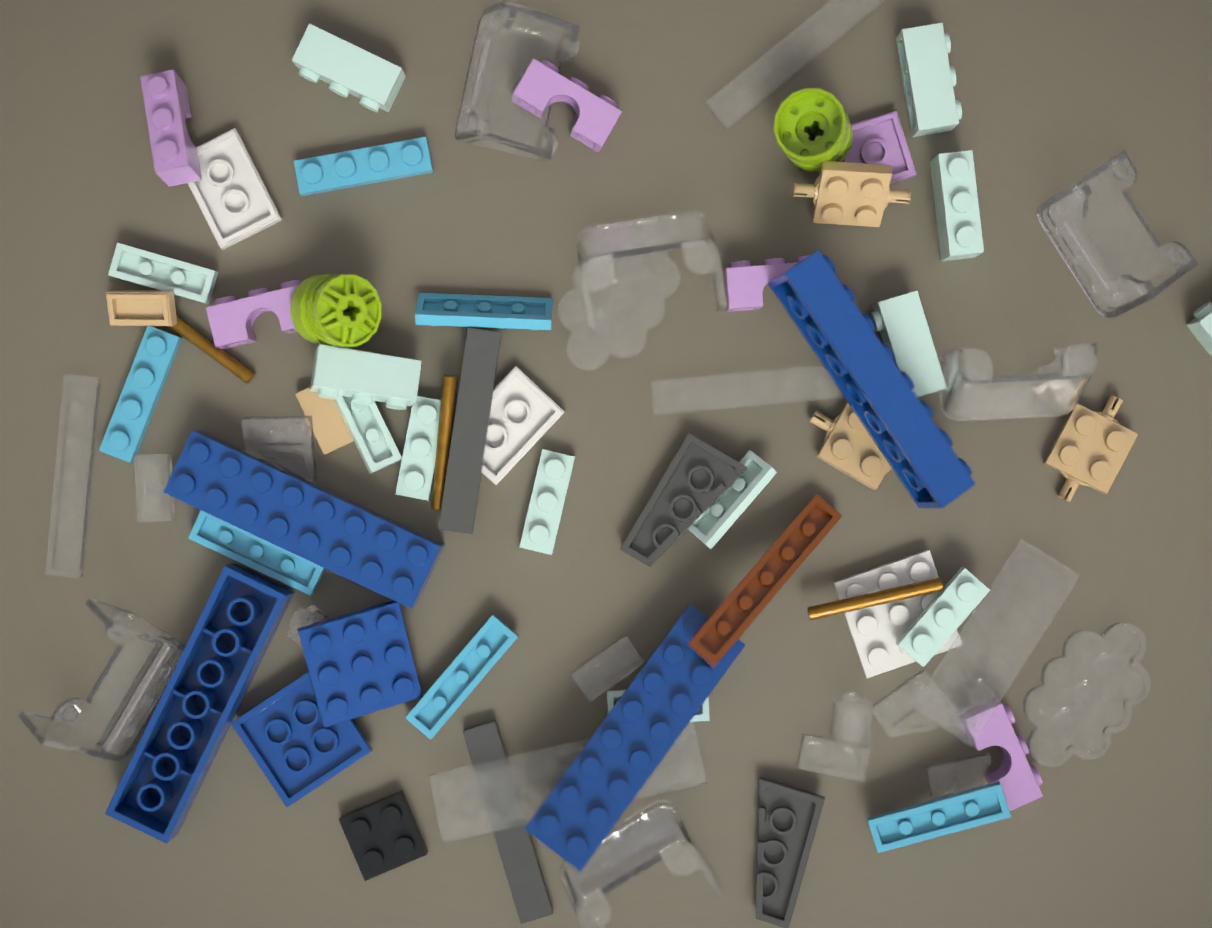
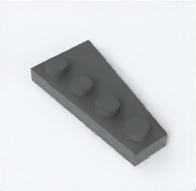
M763 777L759 778L756 919L783 928H789L825 796Z

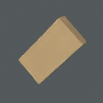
M111 290L106 292L110 326H173L177 324L174 290Z
M310 387L295 394L324 455L354 442L334 399L318 397V392L310 391Z

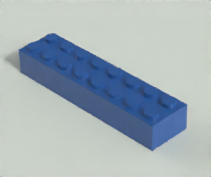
M818 250L769 282L768 285L918 508H944L975 485L970 476L972 471L969 465L962 458H958L952 450L951 446H953L949 435L944 430L938 429L932 420L933 412L926 402L919 400L912 390L914 384L905 372H900L894 363L895 357L890 347L884 342L881 343L874 333L875 326L872 320L865 313L861 314L855 305L856 298L852 290L846 284H841L835 275L836 268L827 255H822Z
M191 431L163 491L167 495L411 609L417 605L445 545L204 431Z
M235 563L224 566L105 812L106 815L166 844L179 833L295 592Z
M691 604L679 617L524 828L580 872L745 647L744 643L737 640L716 666L712 667L687 645L709 619L708 616Z

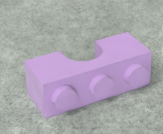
M533 58L513 93L512 102L540 119L551 104L556 102L569 104L577 115V122L570 136L599 153L622 113L621 110L617 109L618 104L605 95L597 97L587 91L589 87L579 79L571 77L569 80L558 73L559 69L546 60L539 62Z
M174 69L141 76L155 173L169 187L202 180L197 148L189 137L185 122L186 118L192 117L186 84Z
M808 256L798 257V262L785 263V258H771L764 260L765 265L751 266V261L731 262V268H726L723 272L726 312L761 309L763 307V289L765 285Z
M292 280L280 284L281 289L268 292V288L251 290L247 292L248 297L238 300L235 299V296L216 299L215 305L206 307L215 347L224 350L256 342L253 330L254 322L260 314L268 311H273L277 315L283 332L288 334L297 332L290 317V302L295 289L301 284V281Z
M992 698L957 714L970 745L976 750L980 751L994 745L1001 747L1003 759L1000 766L996 770L985 774L984 777L987 784L1000 781L1009 812L1043 797L1039 788L1043 784L1041 776L1034 765L1030 767L1025 755L1029 754L1028 747L1022 736H1016L1011 724L1015 723V718L1007 704L1003 705Z

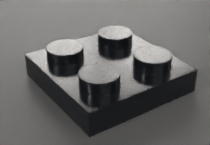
M402 790L342 815L339 818L364 881L421 858L428 853Z

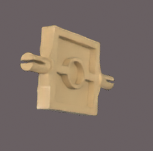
M833 161L822 162L820 175L814 184L794 182L793 197L813 198V223L880 227L883 211L889 203L909 204L911 192L910 190L890 189L891 165Z
M1110 395L1102 412L1092 411L1078 403L1073 405L1044 461V464L1059 471L1066 478L1059 495H1057L1060 499L1070 503L1078 486H1089L1102 494H1107L1138 436L1137 433L1121 426L1114 419L1121 403H1123V400L1120 398L1117 399L1116 396Z
M846 402L841 413L833 420L815 410L809 422L826 431L824 443L816 457L870 489L877 490L885 474L892 468L848 402Z

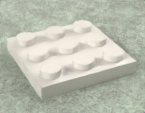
M924 550L832 583L838 600L935 579L939 578L930 550ZM939 592L843 613L866 678L916 662L895 643ZM957 629L935 655L962 646Z

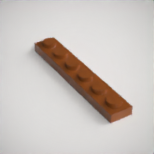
M816 494L687 645L712 667L716 666L842 515Z

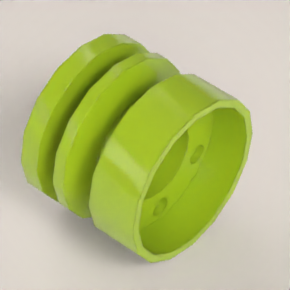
M805 88L794 92L781 103L775 114L773 130L777 143L795 166L805 171L820 172L823 161L842 162L852 147L853 129L850 119L836 97L825 90ZM818 129H820L823 136H816L815 141H813L810 134H816Z
M316 274L304 279L295 289L290 302V317L296 331L307 341L316 345L357 347L367 342L377 331L381 321V301L376 289L369 281L357 275Z

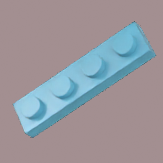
M427 137L293 161L299 194L301 196L434 172Z
M418 293L415 324L467 328L551 330L553 298Z
M147 326L99 451L129 463L135 462L183 338L153 326Z
M202 510L188 539L310 596L314 594L325 568Z
M493 614L405 719L431 740L519 635Z
M1000 781L870 816L867 817L877 852L881 853L1010 818L1011 815Z

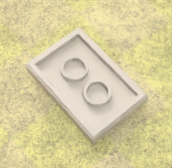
M236 128L196 147L202 180L190 182L188 185L221 249L224 250L283 220Z
M517 366L494 388L482 473L495 485L508 474L565 413Z

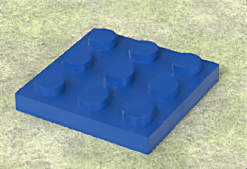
M391 600L297 628L324 728L423 697L398 602Z
M308 672L231 722V725L286 807L301 799L373 750L354 719L323 727Z

